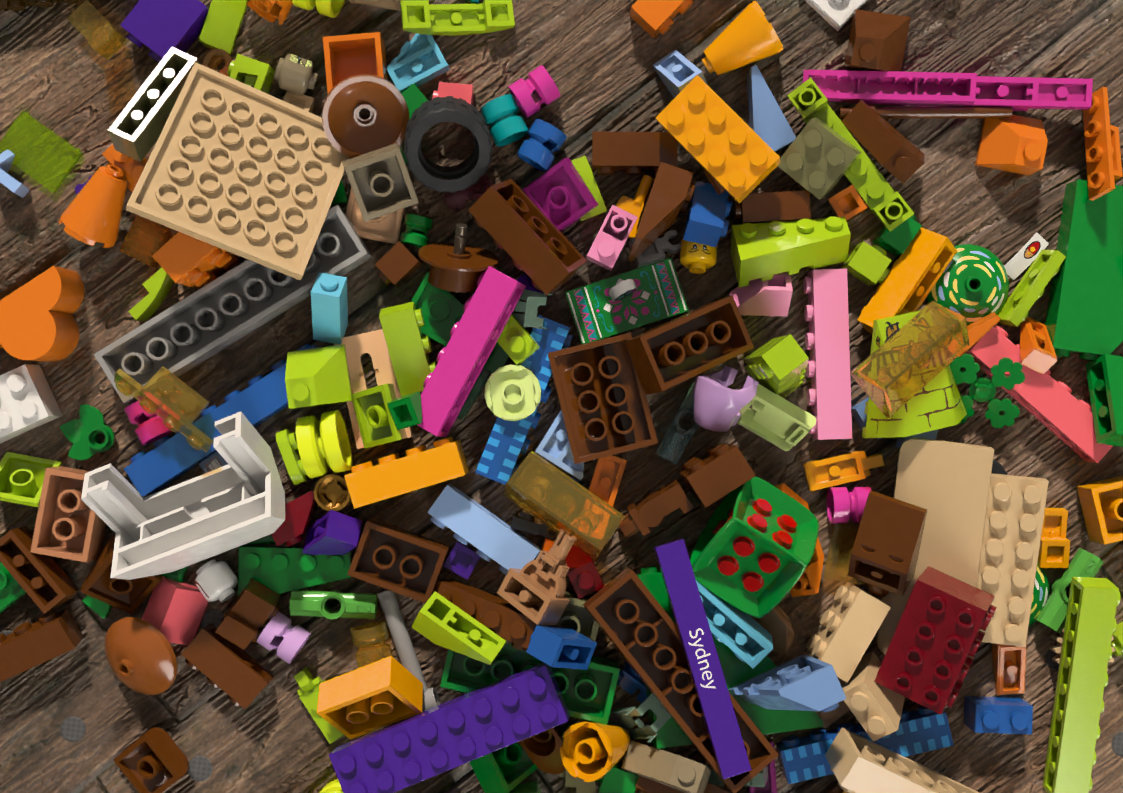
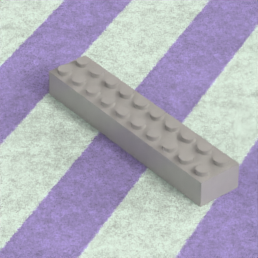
M336 205L329 209L301 281L251 260H246L101 349L94 356L122 402L134 403L311 296V290L318 272L343 276L373 257L345 211L339 205Z

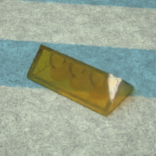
M934 301L930 302L850 373L851 376L886 418H890L970 346L966 317Z
M533 451L527 455L505 486V497L557 534H559L561 529L570 532L577 537L573 545L595 561L626 517Z

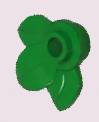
M81 404L79 408L80 419L69 421L60 426L65 437L73 443L68 456L76 460L90 459L96 452L110 450L115 443V433L109 426L105 425L103 413L91 405ZM101 433L105 435L104 443H100L98 440V436Z

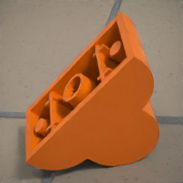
M52 266L1 299L0 348L5 349L11 356L21 360L56 362L67 358L75 350L79 341L78 324L72 315L78 310L84 298V284L78 272Z

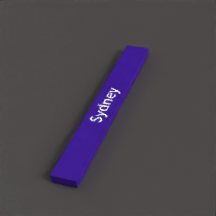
M684 539L654 547L720 775L723 779H727L750 771L751 766Z

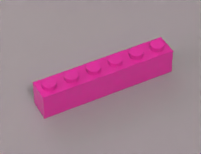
M490 266L479 276L477 281L478 287L474 295L466 301L464 314L460 322L453 326L450 332V341L439 352L437 356L438 363L434 371L426 377L423 384L424 390L421 394L422 423L418 424V426L435 436L447 437L526 288L524 284Z

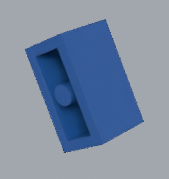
M696 181L689 203L683 240L717 247L719 238L726 236L729 221L724 220L725 217L729 216L732 201L727 200V191L718 195L712 184Z
M536 625L526 652L551 667L587 670L597 642L570 628Z
M965 696L964 724L975 733L1032 735L1033 706L1019 697Z

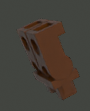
M674 479L641 499L637 506L634 502L628 505L629 513L617 519L618 526L626 539L639 531L645 536L651 532L650 528L658 526L662 522L663 517L680 508L685 514L694 507L680 484Z

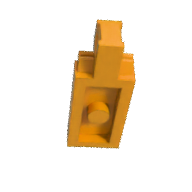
M864 450L802 463L809 491L866 479V476L871 475L869 469L884 466L882 454L866 456Z

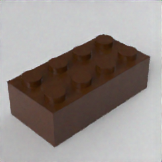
M512 179L490 186L468 210L474 216L475 223L479 227L486 229L493 237V242L496 246L505 250L512 257L513 264L532 279L531 282L537 290L544 292L546 295L566 283L587 262Z
M733 295L714 301L625 341L646 395L665 391L754 348Z

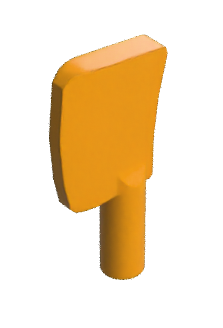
M643 175L634 199L622 196L616 204L617 207L638 217L628 238L636 236L640 217L645 206L644 203L654 178L648 175Z

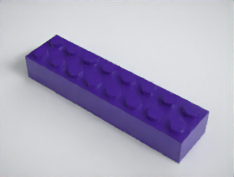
M542 662L423 711L421 714L396 722L338 746L329 754L343 793H394L563 724L569 720L570 714L551 667Z

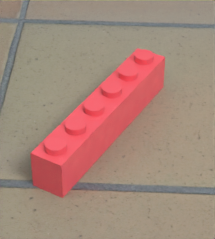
M999 326L989 330L965 353L971 354L974 357V363H978L980 369L991 379L993 376L991 367L998 365L1000 359L1007 357L1013 363H1021L1020 345L1013 344L1008 339V333ZM1022 365L1021 371L1025 375L1024 382L1018 385L1015 384L1012 389H1006L1004 385L1001 388L1085 462L1099 463L1113 446L1096 442L1092 407L1083 400H1077L1072 396V390L1066 384L1055 381L1050 376L1051 371L1049 369L1044 374H1041Z

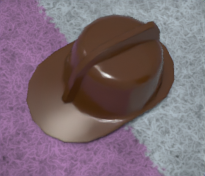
M560 725L518 742L532 762L545 773L555 775L566 770L560 755V747L563 746Z

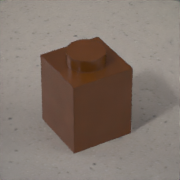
M399 241L375 265L380 269L377 275L388 286L393 283L399 287L422 264Z

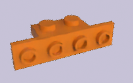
M1104 86L1092 93L1091 108L1083 110L1089 200L1092 201L1114 190L1115 181L1123 177L1119 127L1110 125L1108 90Z

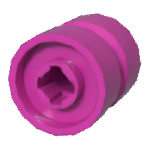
M542 65L529 72L528 79L520 78L508 86L510 93L526 118L540 111L542 103L549 105L561 97L556 84Z
M159 394L142 398L124 409L130 423L137 425L135 432L142 445L157 441L176 430L170 415L163 413L165 406Z
M829 487L826 497L829 522L831 524L847 523L851 518L853 523H860L868 494L872 489L870 487H854L849 492L846 487Z

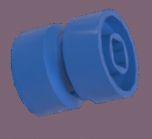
M535 119L528 131L529 140H523L516 155L534 168L547 172L555 160L553 153L560 151L567 136L553 125L543 120Z

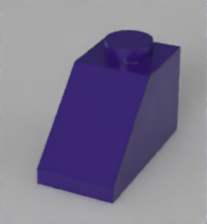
M330 510L309 526L302 553L307 555L347 554L354 548H357L362 535L360 531L362 520Z

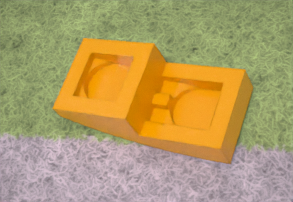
M1045 508L1038 555V566L1040 568L1069 567L1071 541L1066 538L1068 510L1065 508Z

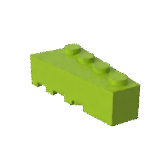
M845 217L732 225L730 253L739 288L748 286L750 280L760 278L764 282L772 280L775 274L787 272L788 275L799 273V270L803 267L809 266L812 269H817L847 261L851 233Z
M789 334L768 340L743 360L747 364L744 369L750 377L755 380L758 379L763 387L785 398L803 384L802 380L805 377L803 374L806 373L805 368L808 365L809 358L793 336Z

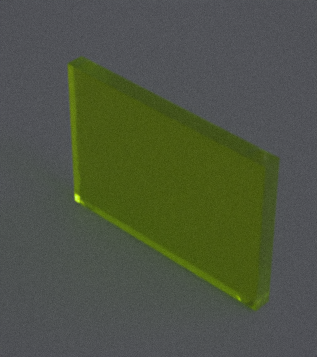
M23 110L0 141V154L7 149L15 154L12 164L53 193H56L84 154L79 148H75Z

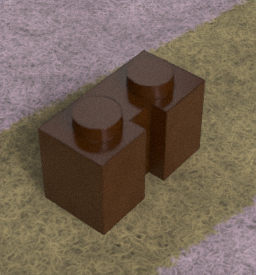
M251 577L220 620L215 633L245 650L251 641L257 642L258 637L264 630L261 625L266 620L270 622L273 616L275 617L280 607L277 606L280 595Z

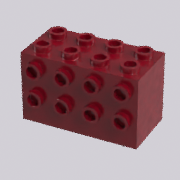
M928 566L914 585L874 682L940 715L945 706L952 708L966 674L973 663V657L984 638L985 632L983 631H986L997 607L992 605L995 596Z

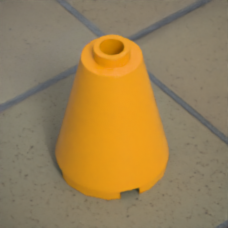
M756 1L750 3L703 51L706 57L701 60L710 74L715 71L719 76L778 54L783 50V45L771 23L765 18V13Z
M588 721L578 722L571 725L564 732L563 746L560 747V755L564 767L574 778L578 777L584 780V782L596 781L604 777L627 752L631 742L630 736L620 726Z

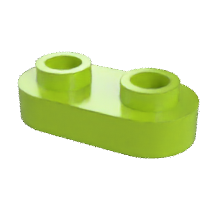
M289 429L277 432L276 441L292 482L295 485L306 482L307 474L300 459L296 433H291Z

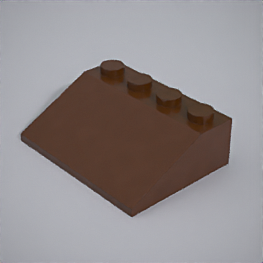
M631 333L547 353L575 464L658 444L646 392L625 345V341L632 339Z

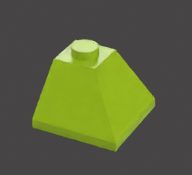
M345 344L287 352L285 385L289 409L353 401Z

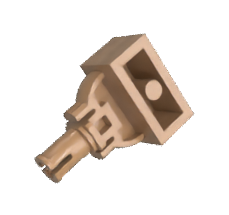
M561 529L549 552L541 550L536 560L528 562L522 569L510 568L497 593L537 625H557L570 601L564 596L566 590L565 576L570 569L565 558L577 537Z

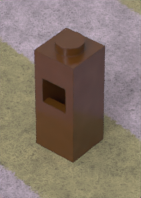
M808 190L749 194L740 204L734 202V219L739 220V225L811 219L810 193Z

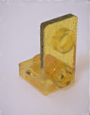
M87 0L68 17V21L88 40L87 43L107 60L128 41Z

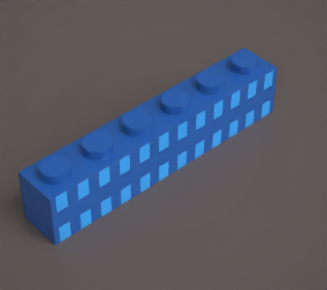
M538 315L539 318L544 319L543 327L547 329L533 328L531 336L540 348L524 361L521 366L532 371L539 380L541 387L540 402L546 403L552 387L547 385L551 375L553 376L547 353L568 348L573 335L568 334L570 327ZM540 403L531 415L522 420L508 421L497 417L475 473L504 485L508 484L509 479L515 481L520 469V465L516 464L519 454L525 455L531 439L526 438L530 427L536 429L541 417V413L537 412Z
M922 705L918 707V710L910 712L902 710L898 730L874 741L904 757L954 746L946 712L943 710L940 715ZM842 723L837 726V729L829 731L817 729L811 731L808 736H787L782 739V742L776 743L783 776L788 784L834 774L830 769L831 766L825 754L842 727L870 741L872 739L860 723L854 725L853 723Z

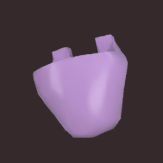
M724 365L721 372L696 375L693 388L694 421L700 427L716 432L728 431L739 421L741 416L739 411L756 395L759 382L747 376L742 389L733 390L727 388L733 384L738 370Z

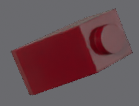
M314 490L285 504V521L271 534L277 546L286 542L289 547L303 540L301 534L308 530L317 506Z
M576 533L573 535L577 537V540L574 542L565 560L567 561V566L570 567L567 575L580 599L603 588L604 582L582 535Z

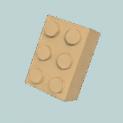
M847 581L845 586L841 585L834 596L836 601L831 610L828 609L823 614L820 620L822 626L819 631L809 638L806 645L808 649L806 654L831 664L837 677L848 683L891 607Z

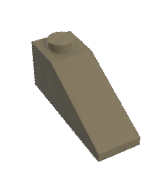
M634 741L630 742L621 767L624 770L684 793H704L711 774V770L704 764Z

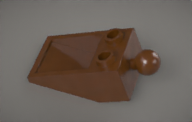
M870 491L851 552L848 576L868 583V591L873 597L883 598L889 592L903 596L915 575L927 509Z

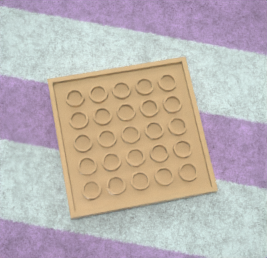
M195 62L133 190L126 210L301 281L345 171L342 162L349 160L350 157L339 152L330 143L325 134L321 117Z

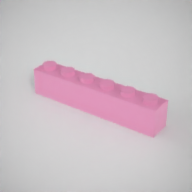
M847 269L812 270L807 273V277H804L803 281L804 293L808 294V305H805L804 318L806 322H809V333L805 335L806 350H810V361H808L806 367L807 378H811V389L807 390V404L811 406L812 415L816 418V424L810 429L809 434H812V439L817 440L852 439Z

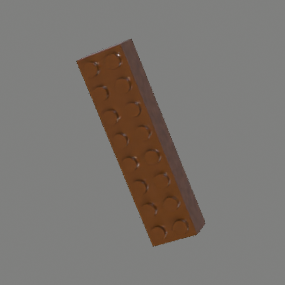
M626 568L582 604L731 792L736 793L779 756L729 693L751 770L727 779L721 777L678 628L633 570Z

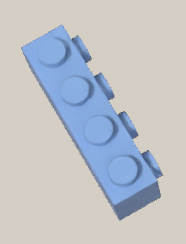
M451 483L445 487L427 512L432 516L430 520L438 527L444 529L447 526L454 531L453 537L464 545L470 543L478 549L476 553L488 562L493 559L500 564L499 570L507 575L510 568L522 569L528 562L534 560L540 552L539 546L514 528H511L507 523Z

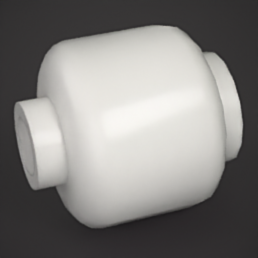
M214 559L197 570L196 574L198 576L195 579V584L207 601L219 600L223 603L236 593L233 589L238 584V578L225 561L217 562Z

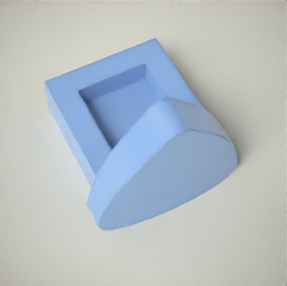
M7 149L0 154V183L24 198L30 189L8 174L15 154Z

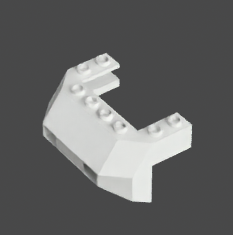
M242 412L215 421L214 424L222 435L214 438L213 447L228 465L152 495L142 497L111 463L85 473L81 500L116 533L110 578L131 580L174 572L270 535L285 521V491L271 448Z

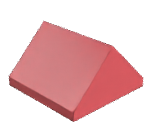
M162 576V580L152 591L142 619L155 626L169 643L189 645L197 635L209 601L205 599L197 586L186 582L180 583Z

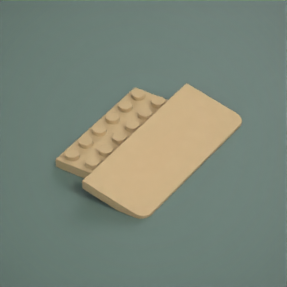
M910 438L902 443L899 450L894 498L927 509V515L914 578L903 596L889 592L887 596L882 598V602L891 607L878 629L877 644L883 654H886L917 579L928 566L995 596L992 605L997 608L986 631H983L985 635L982 642L1026 647L1049 483L1047 479L991 473L994 449L992 447L921 438Z

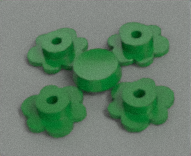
M963 354L961 357L953 356L949 366L955 383L962 384L965 382L971 384L969 388L970 396H961L967 415L958 424L965 423L967 417L974 415V409L972 408L974 399L977 402L989 401V409L985 412V417L991 420V425L994 428L1014 425V418H1017L1020 414L1019 407L1012 405V401L1008 398H1004L1002 401L993 398L996 394L995 386L1001 387L1004 385L1006 389H1012L1015 384L1018 385L1024 382L1025 375L1021 371L1022 364L1019 362L1013 363L1010 358L1004 357L999 360L998 365L991 367L992 380L987 378L977 379L976 373L980 370V365L974 363V357L971 354Z

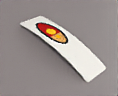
M1035 233L1022 249L1004 265L1007 274L1015 280L1049 243L1038 233Z

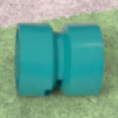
M512 94L497 97L480 108L486 124L492 126L490 134L496 147L511 144L526 136L529 131L523 117L516 116L519 109Z

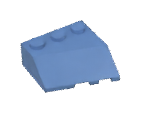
M805 654L728 689L732 696L765 709L829 712L839 706V702L847 699L833 666Z

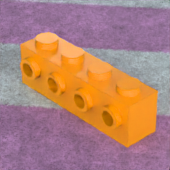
M920 228L905 252L894 262L889 274L877 287L876 293L869 303L862 309L857 321L867 332L873 333L874 320L910 313L919 309L957 253V249L949 238L925 228Z

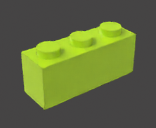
M414 301L383 308L380 310L379 318L400 394L405 396L418 391L422 392L426 377L436 367L435 362L430 363L428 353L432 352L429 337L423 336L421 326H425L422 310H416Z

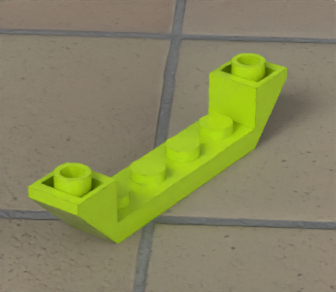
M811 77L787 95L806 125L812 118L818 117L862 152L844 175L851 185L853 184L870 210L890 232L914 215V212L898 191L895 192L828 105V99Z

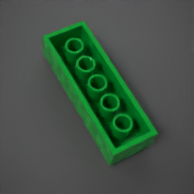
M504 639L506 643L491 665L448 649L440 687L469 693L538 665L542 661L526 651L512 647L511 641ZM592 656L587 670L551 667L570 716L607 725L620 672L619 662Z

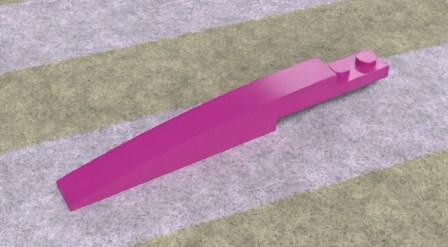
M803 70L802 84L811 77L828 101L858 103L860 100H863L866 104L913 107H1012L1013 111H1027L1028 109L1088 110L1092 104L1093 79L977 76V73Z

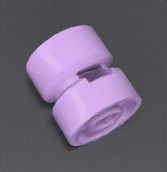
M278 611L258 637L257 643L269 651L277 650L276 656L290 664L300 652L311 633L300 625L293 627L291 619Z

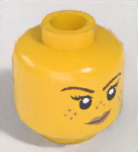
M681 240L680 262L684 267L689 268V272L702 274L706 272V269L716 264L717 247Z

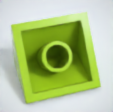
M382 384L352 394V402L364 449L407 438L405 428L397 430L387 403L397 398L393 384Z
M6 452L0 462V501L39 507L45 469L62 466V462Z

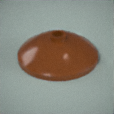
M371 74L354 75L340 81L327 95L322 109L323 128L330 143L342 154L354 158L394 143L399 147L405 138L406 125L409 120L408 106L398 88L388 80ZM366 108L369 110V114L361 116L359 111Z
M125 617L109 627L105 636L106 658L111 670L124 685L139 693L157 695L166 691L174 683L177 675L175 653L166 637L155 626L140 618Z

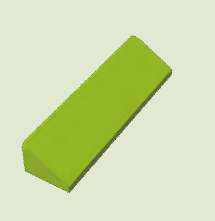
M212 0L199 41L205 47L231 55L247 8L246 4L249 0Z

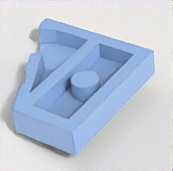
M561 410L535 452L581 480L583 478L584 462L574 463Z

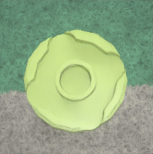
M510 364L499 367L491 374L485 384L484 396L487 406L494 415L503 420L518 421L527 418L536 410L541 399V387L539 380L532 371L521 365Z

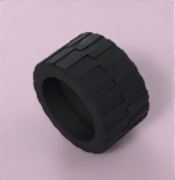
M446 96L441 98L435 97L428 102L422 103L418 109H415L406 125L405 158H407L409 170L412 171L418 181L422 182L425 187L434 189L437 192L456 193L457 191L467 190L470 186L477 184L480 178L486 174L492 159V143L485 119L474 105H470L461 98L457 99L453 98V96ZM448 121L464 125L472 132L475 139L474 151L464 162L455 166H440L432 163L423 155L421 138L431 126Z

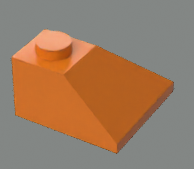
M1013 114L1011 118H984L975 165L1028 176L1042 170L1048 144L1042 120Z

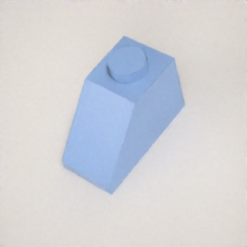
M674 50L653 64L655 71L673 98L697 75L707 84L703 72L677 50Z

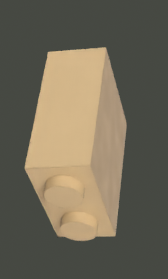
M871 651L863 655L848 683L843 681L842 689L847 698L844 700L874 742L898 730L905 697L874 682L882 663L875 653Z

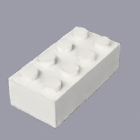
M25 364L0 375V444L63 416L40 365Z

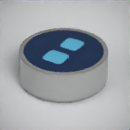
M627 279L613 286L608 293L612 301L616 302L633 294L638 288L633 279Z

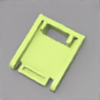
M758 384L756 395L739 411L741 416L737 422L782 450L789 451L815 426L816 418Z

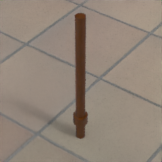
M867 104L883 119L1011 118L1013 112L1012 107H875L874 104ZM854 107L839 108V119H843Z

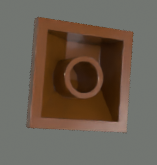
M855 9L844 67L867 71L901 72L911 17Z
M114 534L100 551L80 592L132 614L162 580V575L131 580L110 578L116 535Z

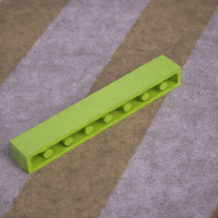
M1072 577L1042 785L1047 793H1089L1092 789L1091 773L1092 766L1096 764L1095 746L1096 740L1100 737V713L1104 711L1103 693L1104 687L1108 684L1107 666L1108 660L1112 658V633L1116 631L1115 613L1116 607L1120 604L1121 600L1119 588L1107 578Z

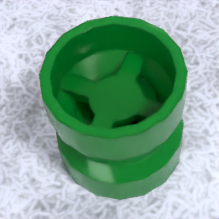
M406 214L404 221L406 229L401 234L400 242L420 248L428 245L427 233L432 228L433 220L414 214Z

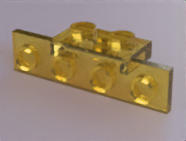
M164 366L160 368L144 387L120 368L116 371L114 382L116 383V388L126 396L132 395L140 401L139 405L149 414L155 413L161 417L163 424L173 432L179 431L187 437L186 441L194 449H202L206 453L209 451L214 441L192 425L194 420L208 406L209 401Z

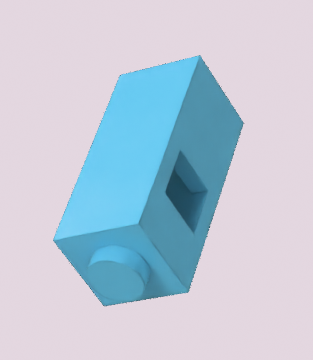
M318 272L311 290L313 340L341 345L348 326L347 277Z

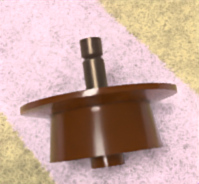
M459 223L456 224L454 243L429 244L421 247L418 255L421 260L431 265L428 282L432 286L452 292H474L478 287L477 281L482 272L487 270L489 266L492 268L496 267L499 259L491 251L467 245L465 236L467 235V225Z

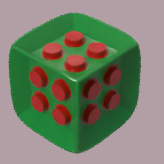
M755 476L725 497L712 514L705 529L701 532L690 559L695 579L706 589L733 607L750 616L761 618L768 614L792 589L811 561L818 538V520L811 511L772 484Z

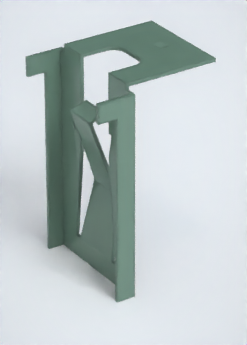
M529 289L523 291L520 299L527 302L518 301L513 311L525 312V314L512 313L523 327L547 329L543 327L544 319L537 317L538 306L546 305L547 297H545V293Z
M652 693L637 709L635 707H626L610 711V714L614 713L633 735L630 739H649L648 743L658 735L656 732L670 719V715ZM648 709H651L657 716V720L651 726H644V723L639 718L636 720L633 718V716H642ZM636 725L639 726L638 728L631 729L632 727H634V726H636Z

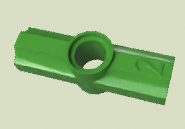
M1079 548L1064 574L1053 582L1051 586L1052 594L1036 620L1060 634L1066 622L1069 596H1066V590L1071 585L1072 577H1095L1104 561L1094 554Z
M292 590L289 610L290 616H315L331 620L339 617L376 619L378 599L377 593L342 592L340 590ZM335 598L339 600L341 609L337 611L331 610L327 605L328 599Z

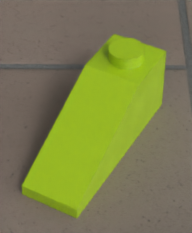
M436 591L421 608L412 625L414 630L434 644L491 665L506 643L503 638Z

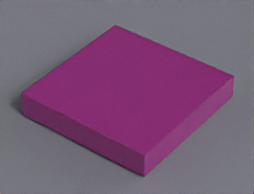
M569 157L561 160L523 189L531 201L560 232L598 206V203Z

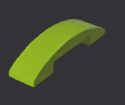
M429 0L400 1L402 30L411 33L457 36L491 33L515 27L512 0H484L481 4L429 5Z

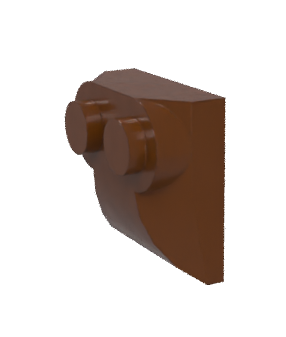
M158 727L151 728L113 759L139 793H162L185 775L189 768V762L185 754L169 734Z

